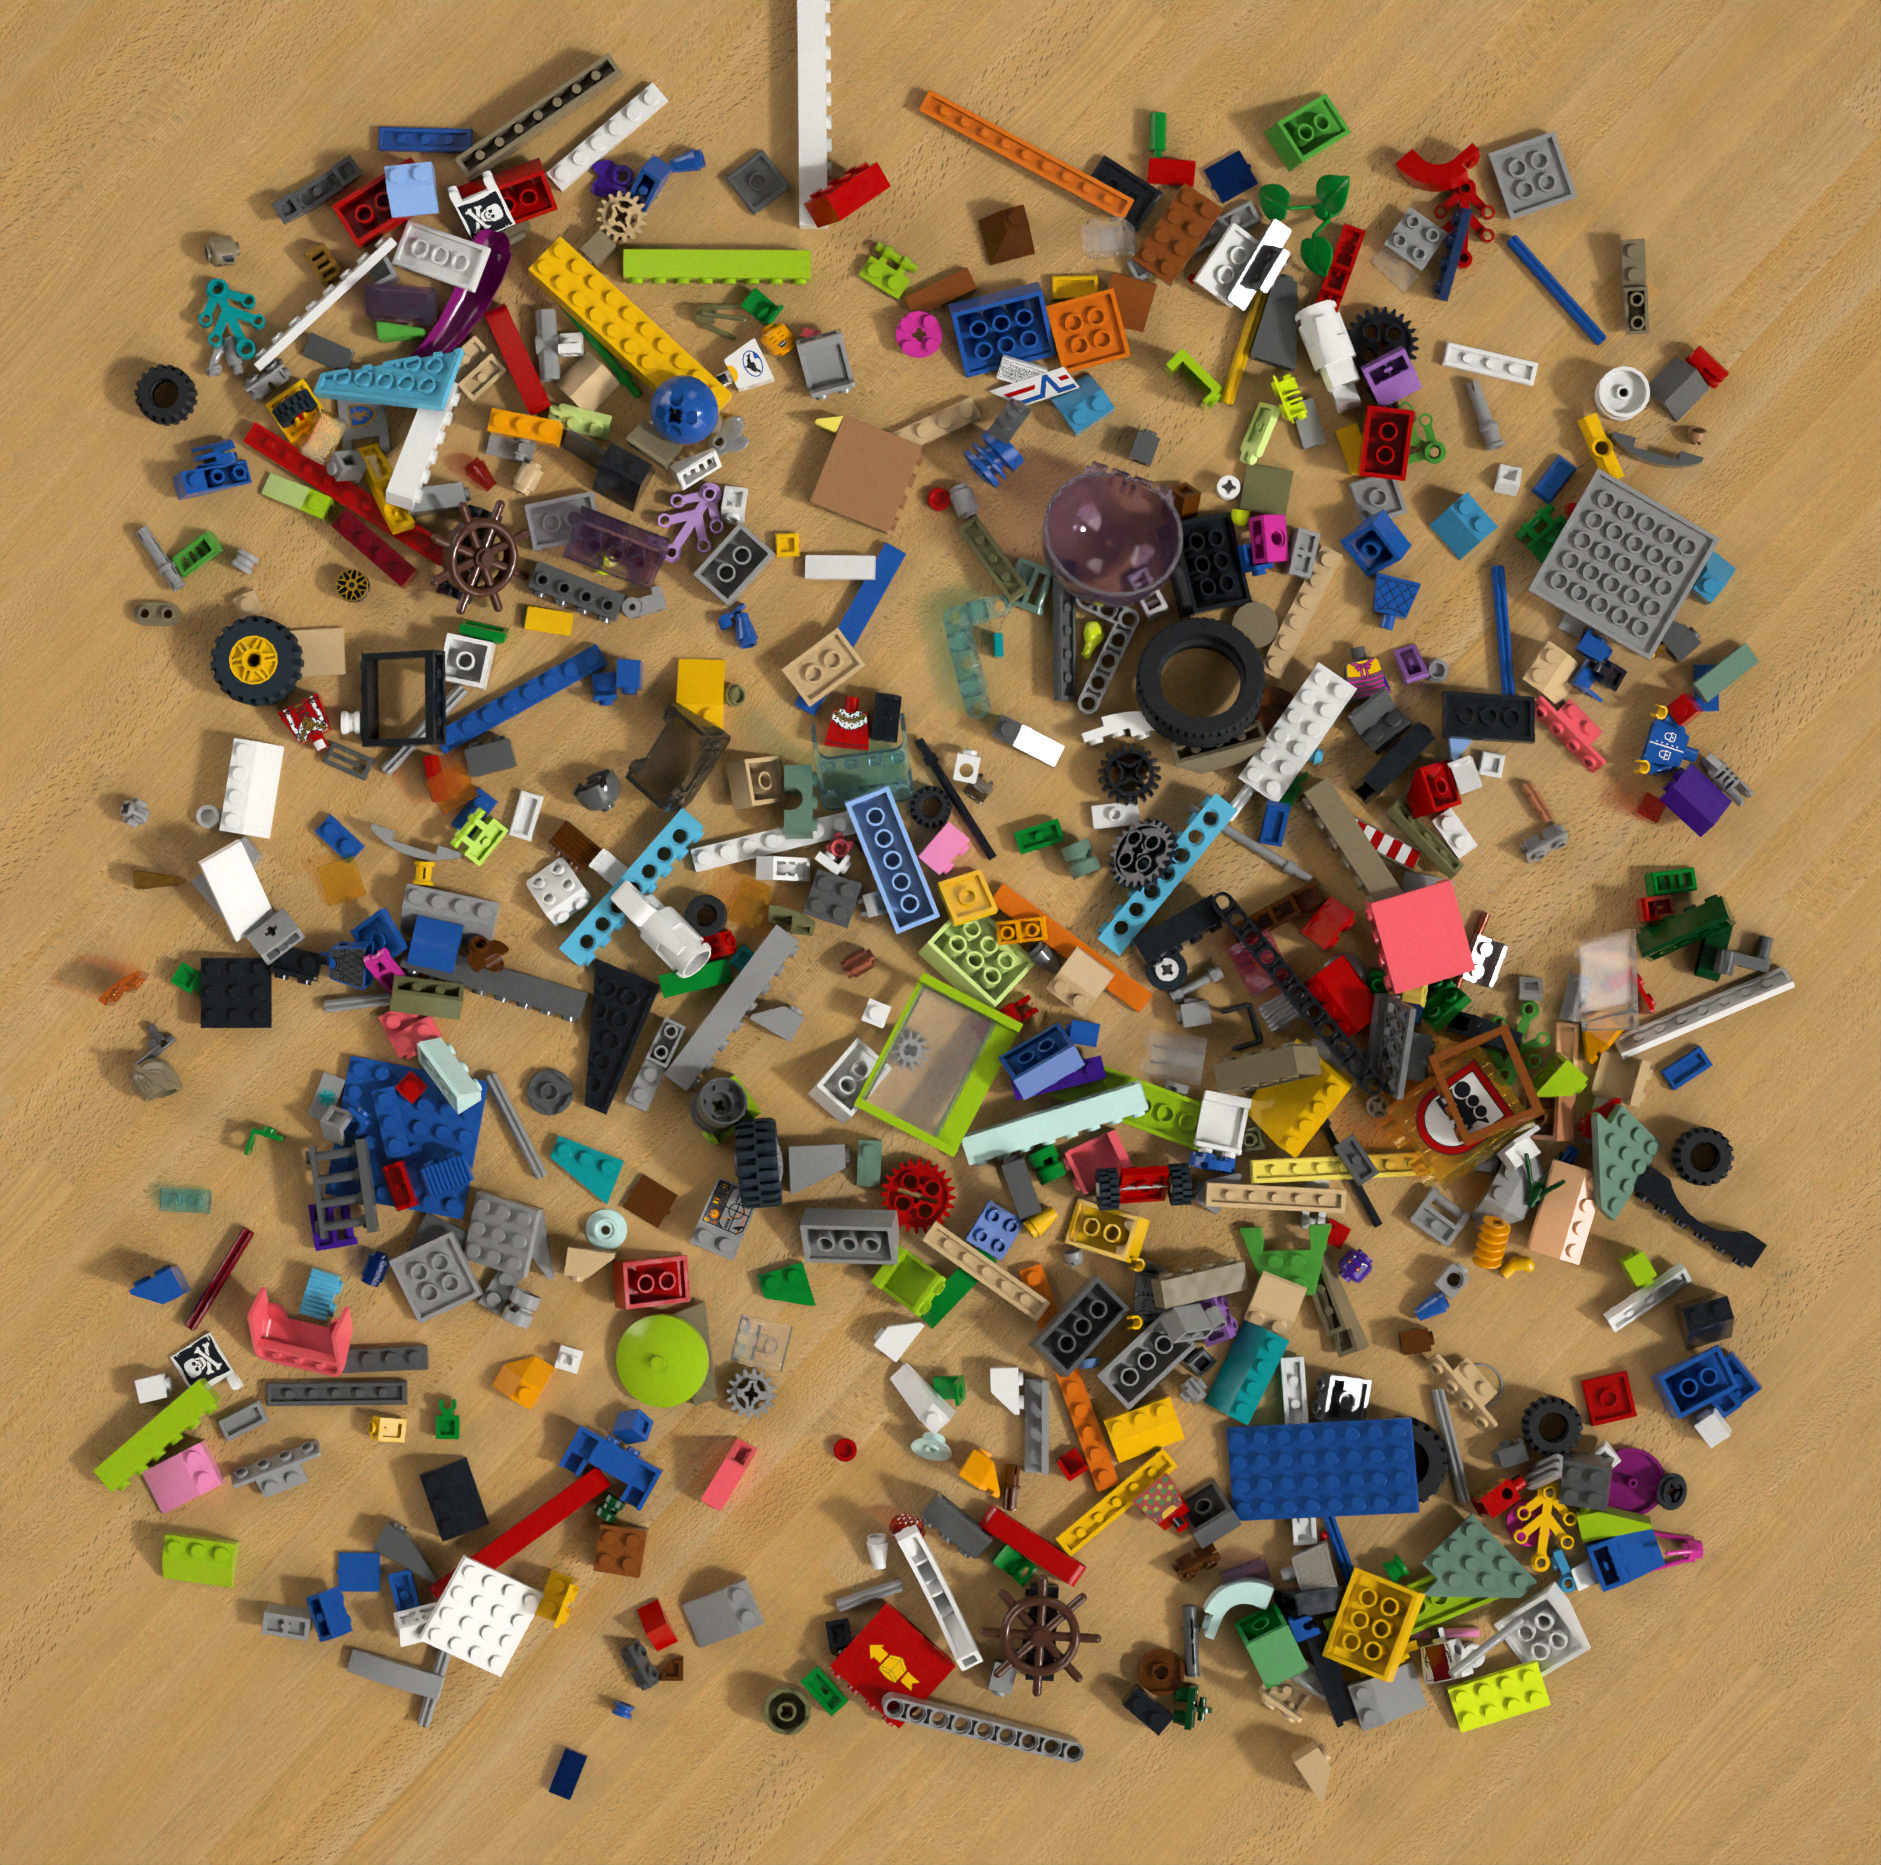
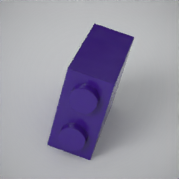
M1691 763L1685 769L1680 767L1672 775L1673 779L1662 788L1665 792L1660 800L1701 838L1716 824L1732 800Z

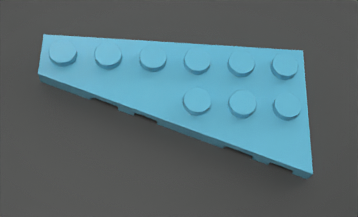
M461 347L454 349V352L445 354L440 351L434 352L433 356L423 358L417 355L385 361L383 365L379 366L363 365L362 369L350 371L346 368L320 374L314 394L317 398L444 411L463 359L464 351Z

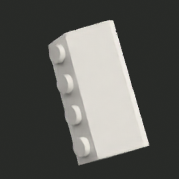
M234 738L219 831L270 839L284 746Z

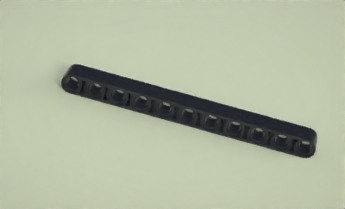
M1227 892L1216 893L1212 898L1211 905L1217 915L1359 1087L1369 1095L1380 1093L1384 1085L1379 1074L1232 896ZM1219 896L1226 897L1229 901L1228 907L1219 909L1215 903L1216 898ZM1239 914L1243 917L1244 923L1241 927H1234L1231 924L1230 919L1232 915ZM1253 932L1258 935L1259 941L1256 945L1251 946L1247 944L1245 937L1248 933ZM1265 950L1272 952L1274 956L1270 964L1263 963L1261 960V953ZM1283 968L1288 972L1289 977L1285 982H1280L1276 979L1275 974L1278 969ZM1293 987H1300L1303 990L1304 995L1302 999L1294 1000L1291 997L1290 992ZM1309 1005H1315L1318 1008L1319 1013L1317 1017L1309 1018L1306 1015V1008ZM1324 1023H1329L1333 1026V1034L1329 1037L1321 1033V1026ZM1340 1041L1348 1044V1052L1344 1055H1340L1336 1051V1044ZM1355 1059L1363 1063L1364 1067L1360 1073H1355L1351 1069V1063ZM1373 1077L1378 1081L1379 1086L1375 1091H1369L1366 1087V1081L1369 1078Z

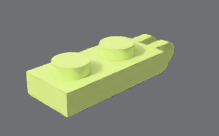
M1259 402L1240 447L1242 453L1240 461L1242 463L1254 465L1257 458L1263 455L1281 412L1279 407Z
M567 404L550 406L548 419L560 421L564 425L565 430L571 429L577 433L605 440L608 439L613 416Z

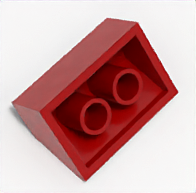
M1344 954L1303 983L1348 1038L1371 1022L1375 997ZM1326 1023L1333 1032V1026L1329 1023Z

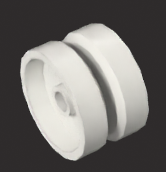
M1626 366L1614 368L1600 379L1595 388L1594 399L1596 407L1603 416L1610 420L1619 422L1630 420L1639 414L1648 403L1650 396L1649 383L1645 376L1635 368ZM1619 391H1620L1621 393H1622V392H1625V393H1626V396H1625V397L1620 396Z

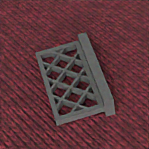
M1375 993L1366 1060L1382 1078L1384 1085L1382 1091L1397 1100H1403L1417 1009L1400 1000V995ZM1397 1021H1399L1400 1029H1398ZM1394 1043H1395L1396 1049H1397L1396 1052H1395L1394 1046H1393ZM1373 1077L1366 1081V1086H1374L1376 1088L1379 1086L1378 1081Z

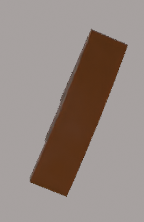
M1315 880L1248 917L1264 935L1324 902L1325 898ZM1244 919L1235 923L1233 926L1241 927L1244 923ZM1253 932L1248 933L1245 937L1247 944L1257 939L1258 935ZM1233 934V936L1235 937V939H1236L1238 945H1239L1240 947H1242L1243 945L1241 944V942H1240V941L1236 938V936Z

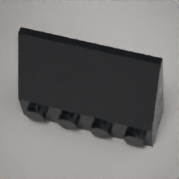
M1230 512L1172 522L1158 528L1180 619L1252 602L1245 573L1242 574L1237 549L1238 542Z

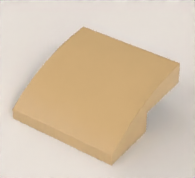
M473 335L461 346L464 356L454 382L458 383L461 390L472 401H475L507 370L484 344Z

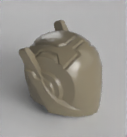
M150 1058L139 1065L135 1064L133 1072L129 1075L133 1090L144 1102H149L158 1097L162 1099L184 1089L174 1068L161 1058Z

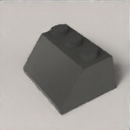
M939 1491L936 1492L920 1512V1515L923 1517L921 1521L930 1529L936 1527L941 1531L939 1536L950 1544L953 1541L959 1546L958 1551L967 1559L970 1556L976 1559L993 1541L991 1533L983 1529L979 1523Z

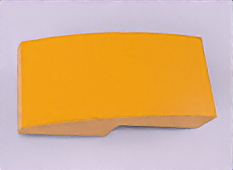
M1045 916L996 922L998 945L1048 939Z

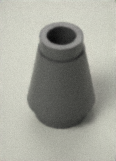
M1041 941L1035 942L1027 952V955L1030 956L1029 960L1051 974H1054L1062 965L1048 945Z

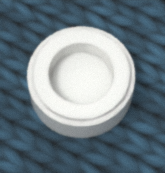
M203 805L198 809L196 819L202 827L213 828L220 822L221 814L217 807Z

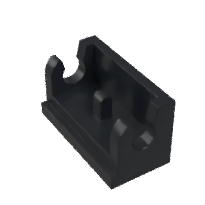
M876 693L872 741L897 743L902 696Z

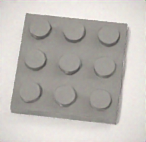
M1555 131L1488 153L1487 155L1510 221L1577 198Z
M482 1190L477 1191L464 1249L466 1259L521 1278L528 1277L542 1210Z
M453 1230L389 1260L419 1324L483 1294Z

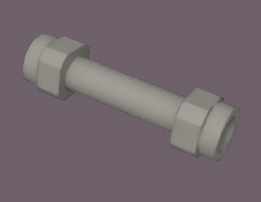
M1218 965L1208 969V973L1185 986L1169 991L1168 993L1173 1002L1176 1004L1184 1000V996L1211 981L1214 983L1223 978L1224 976Z

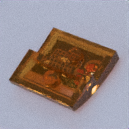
M143 971L132 973L113 984L98 1000L105 1006H114L125 991L127 993H136L150 974Z

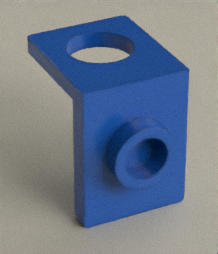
M1587 657L1570 684L1582 694L1602 702L1603 699L1589 689L1597 678L1598 673L1586 667L1590 660Z
M351 1106L348 1109L353 1119L359 1122V1130L356 1133H351L345 1128L343 1131L353 1142L360 1137L372 1122L369 1118L370 1114L361 1106H358V1108Z

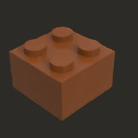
M602 1521L593 1571L640 1578L649 1528L618 1523L611 1524Z

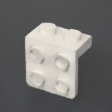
M563 857L552 862L526 882V886L555 926L567 921L570 916L585 908L588 903L594 900Z

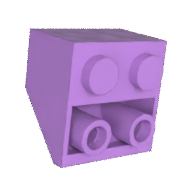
M1402 346L1360 367L1378 406L1386 407L1422 388L1416 371Z

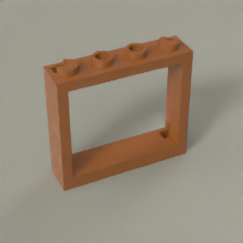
M1507 1024L1428 1057L1430 1061L1427 1064L1431 1077H1437L1439 1085L1435 1086L1440 1099H1446L1448 1104L1445 1107L1447 1116L1450 1121L1455 1120L1458 1128L1453 1130L1458 1142L1463 1141L1465 1146L1545 1114ZM1502 1036L1532 1108L1468 1134L1438 1062Z

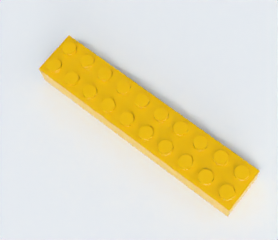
M561 236L528 268V277L582 325L654 393L667 379L679 375H688L701 380L711 389L717 401L718 414L731 401L732 393Z

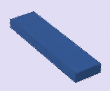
M379 127V152L463 153L473 146L472 129Z

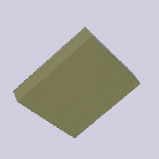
M1247 464L1239 510L1266 515L1285 514L1286 516L1293 471L1257 464Z

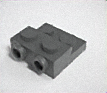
M1322 1372V1377H1319L1316 1382V1389L1319 1391L1318 1400L1314 1401L1312 1407L1315 1419L1326 1422L1366 1420L1372 1380Z

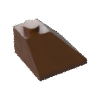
M1024 204L998 211L978 220L990 266L1035 254Z

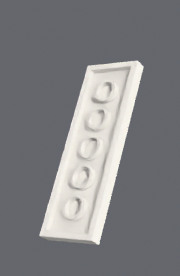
M1318 662L1267 735V742L1254 754L1238 778L1269 800L1279 802L1355 694L1357 688Z

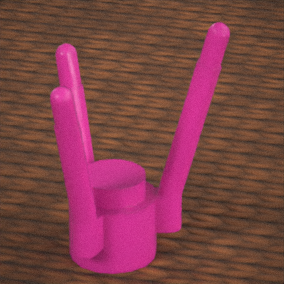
M1653 1531L1655 1536L1685 1542L1681 1544L1680 1550L1665 1552L1666 1556L1682 1555L1685 1558L1667 1562L1653 1571L1687 1562H1695V1559L1703 1558L1702 1541L1694 1540V1536H1681Z

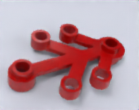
M1470 178L1462 185L1454 188L1453 194L1443 204L1437 205L1434 209V216L1438 219H1444L1448 214V210L1460 201L1459 207L1469 209V202H1471L1480 211L1482 219L1491 220L1495 215V209L1491 205H1486L1476 195V184ZM1467 185L1469 187V192H1462L1461 186ZM1443 208L1445 210V214L1439 215L1437 213V209ZM1485 209L1491 210L1492 215L1490 217L1484 215ZM1471 214L1469 222L1471 228L1480 236V240L1483 243L1488 244L1492 242L1495 236L1493 230L1485 228ZM1452 218L1443 227H1440L1448 234L1453 230ZM1469 225L1460 254L1467 257V262L1463 263L1459 260L1457 268L1461 270L1468 268L1472 263V255L1468 251ZM1489 232L1491 234V239H1484L1483 233Z

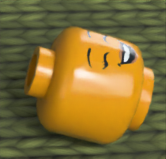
M772 322L771 325H767L762 329L764 334L761 336L760 342L771 356L778 355L782 357L794 347L792 343L795 337L784 323L780 322L775 325Z

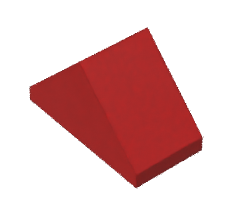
M1672 894L1636 899L1639 922L1658 920L1671 914L1675 915Z
M659 1599L637 1609L645 1634L657 1652L679 1641Z

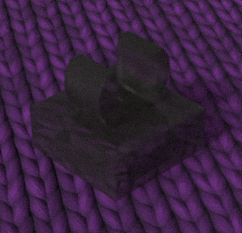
M982 773L978 774L975 784L968 783L962 791L979 805L983 804L993 790L991 788L993 781L991 780L988 784L984 783L981 780L984 775Z

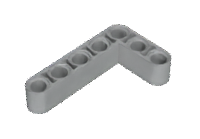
M1084 588L1076 595L1077 607L1113 625L1077 702L1078 710L1082 714L1091 715L1097 710L1138 625L1139 615L1135 610L1092 589ZM1082 594H1089L1093 602L1085 606L1081 604L1079 598ZM1103 604H1110L1114 609L1113 614L1110 616L1103 615L1100 609ZM1131 614L1135 619L1134 624L1131 626L1124 625L1122 616ZM1121 635L1125 641L1124 645L1121 647L1114 646L1111 640L1112 637ZM1104 656H1111L1115 662L1114 666L1105 668L1101 662ZM1094 677H1101L1105 683L1104 687L1095 689L1091 684ZM1084 698H1091L1095 704L1094 708L1085 710L1081 705Z

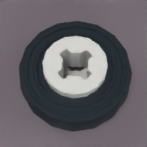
M1180 953L1175 956L1169 954L1163 957L1164 961L1153 968L1150 965L1146 967V975L1150 983L1160 990L1168 991L1178 988L1184 982L1188 970L1186 960Z

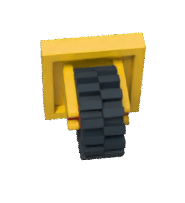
M301 379L265 404L292 444L331 418L304 379Z

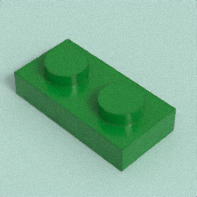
M1058 818L1014 832L1020 855L1065 841Z

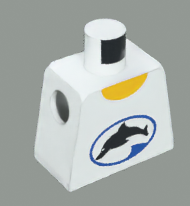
M755 338L725 358L724 362L728 370L716 375L717 380L724 387L735 383L739 392L775 381Z

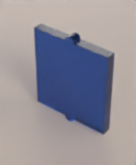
M1240 150L1204 170L1211 183V189L1215 190L1222 204L1258 184L1251 171V165L1247 164Z

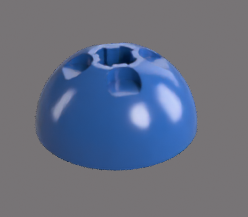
M679 375L667 379L657 388L651 400L650 413L656 430L665 439L680 445H691L704 440L712 433L718 420V405L713 392L704 382L692 376Z

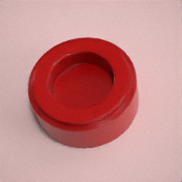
M940 487L932 489L927 497L929 507L938 512L946 510L951 502L949 492Z
M841 1438L834 1445V1455L842 1462L851 1461L856 1456L857 1446L853 1440Z

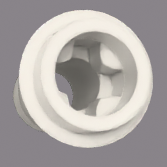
M875 1533L868 1535L866 1546L872 1562V1568L876 1570L886 1568L889 1544L886 1534Z

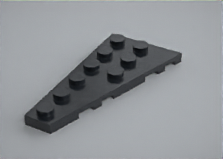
M597 958L595 961L584 1106L607 1115L661 985Z

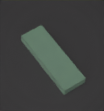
M1743 643L1691 685L1702 701L1708 703L1756 665L1759 660L1748 644Z

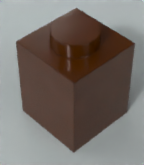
M1426 1326L1398 1330L1402 1355L1431 1351V1345H1434L1433 1332L1428 1331Z

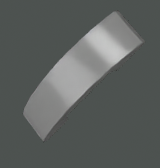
M371 824L370 827L386 844L413 857L432 861H448L459 859L463 856L461 852L439 845L436 854L394 841L397 831Z

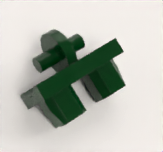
M1192 1684L1190 1687H1178L1176 1689L1175 1701L1187 1702L1186 1711L1174 1710L1173 1723L1184 1726L1185 1730H1192L1194 1728L1196 1712H1198V1721H1204L1205 1713H1212V1707L1206 1706L1207 1697H1200L1199 1705H1197L1199 1685Z

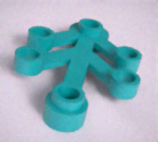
M212 279L206 285V294L209 299L203 313L198 317L201 327H211L213 324L212 314L217 303H219L221 313L213 333L208 336L209 345L212 348H219L222 345V334L228 322L238 343L236 346L238 356L244 360L253 358L256 353L255 345L251 340L245 338L237 319L252 324V327L256 330H261L265 327V318L261 314L254 315L230 306L227 299L240 302L245 309L251 310L256 306L255 297L252 294H242L229 289L228 284L222 279ZM216 288L222 290L219 294H215L213 291ZM247 299L253 300L252 304L247 305L244 302ZM204 317L210 319L208 323H203L201 320ZM256 319H261L262 323L260 325H256L254 321ZM214 337L220 339L217 343H213L211 340ZM245 348L251 350L248 354H244L242 351Z

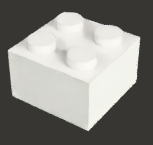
M447 633L443 650L445 651L446 682L486 690L496 645L488 641Z

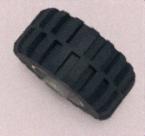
M771 1117L737 1121L735 1123L736 1153H734V1162L742 1207L753 1209L779 1206L783 1201L782 1151L778 1144L776 1121Z

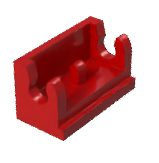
M405 1160L382 1167L396 1211L399 1212L419 1205Z

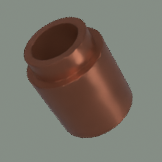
M862 947L845 957V960L840 964L850 979L852 977L857 978L874 968L873 962L877 960L870 949L865 950Z

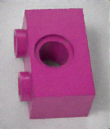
M1285 514L1260 515L1248 518L1253 565L1278 564L1290 561Z

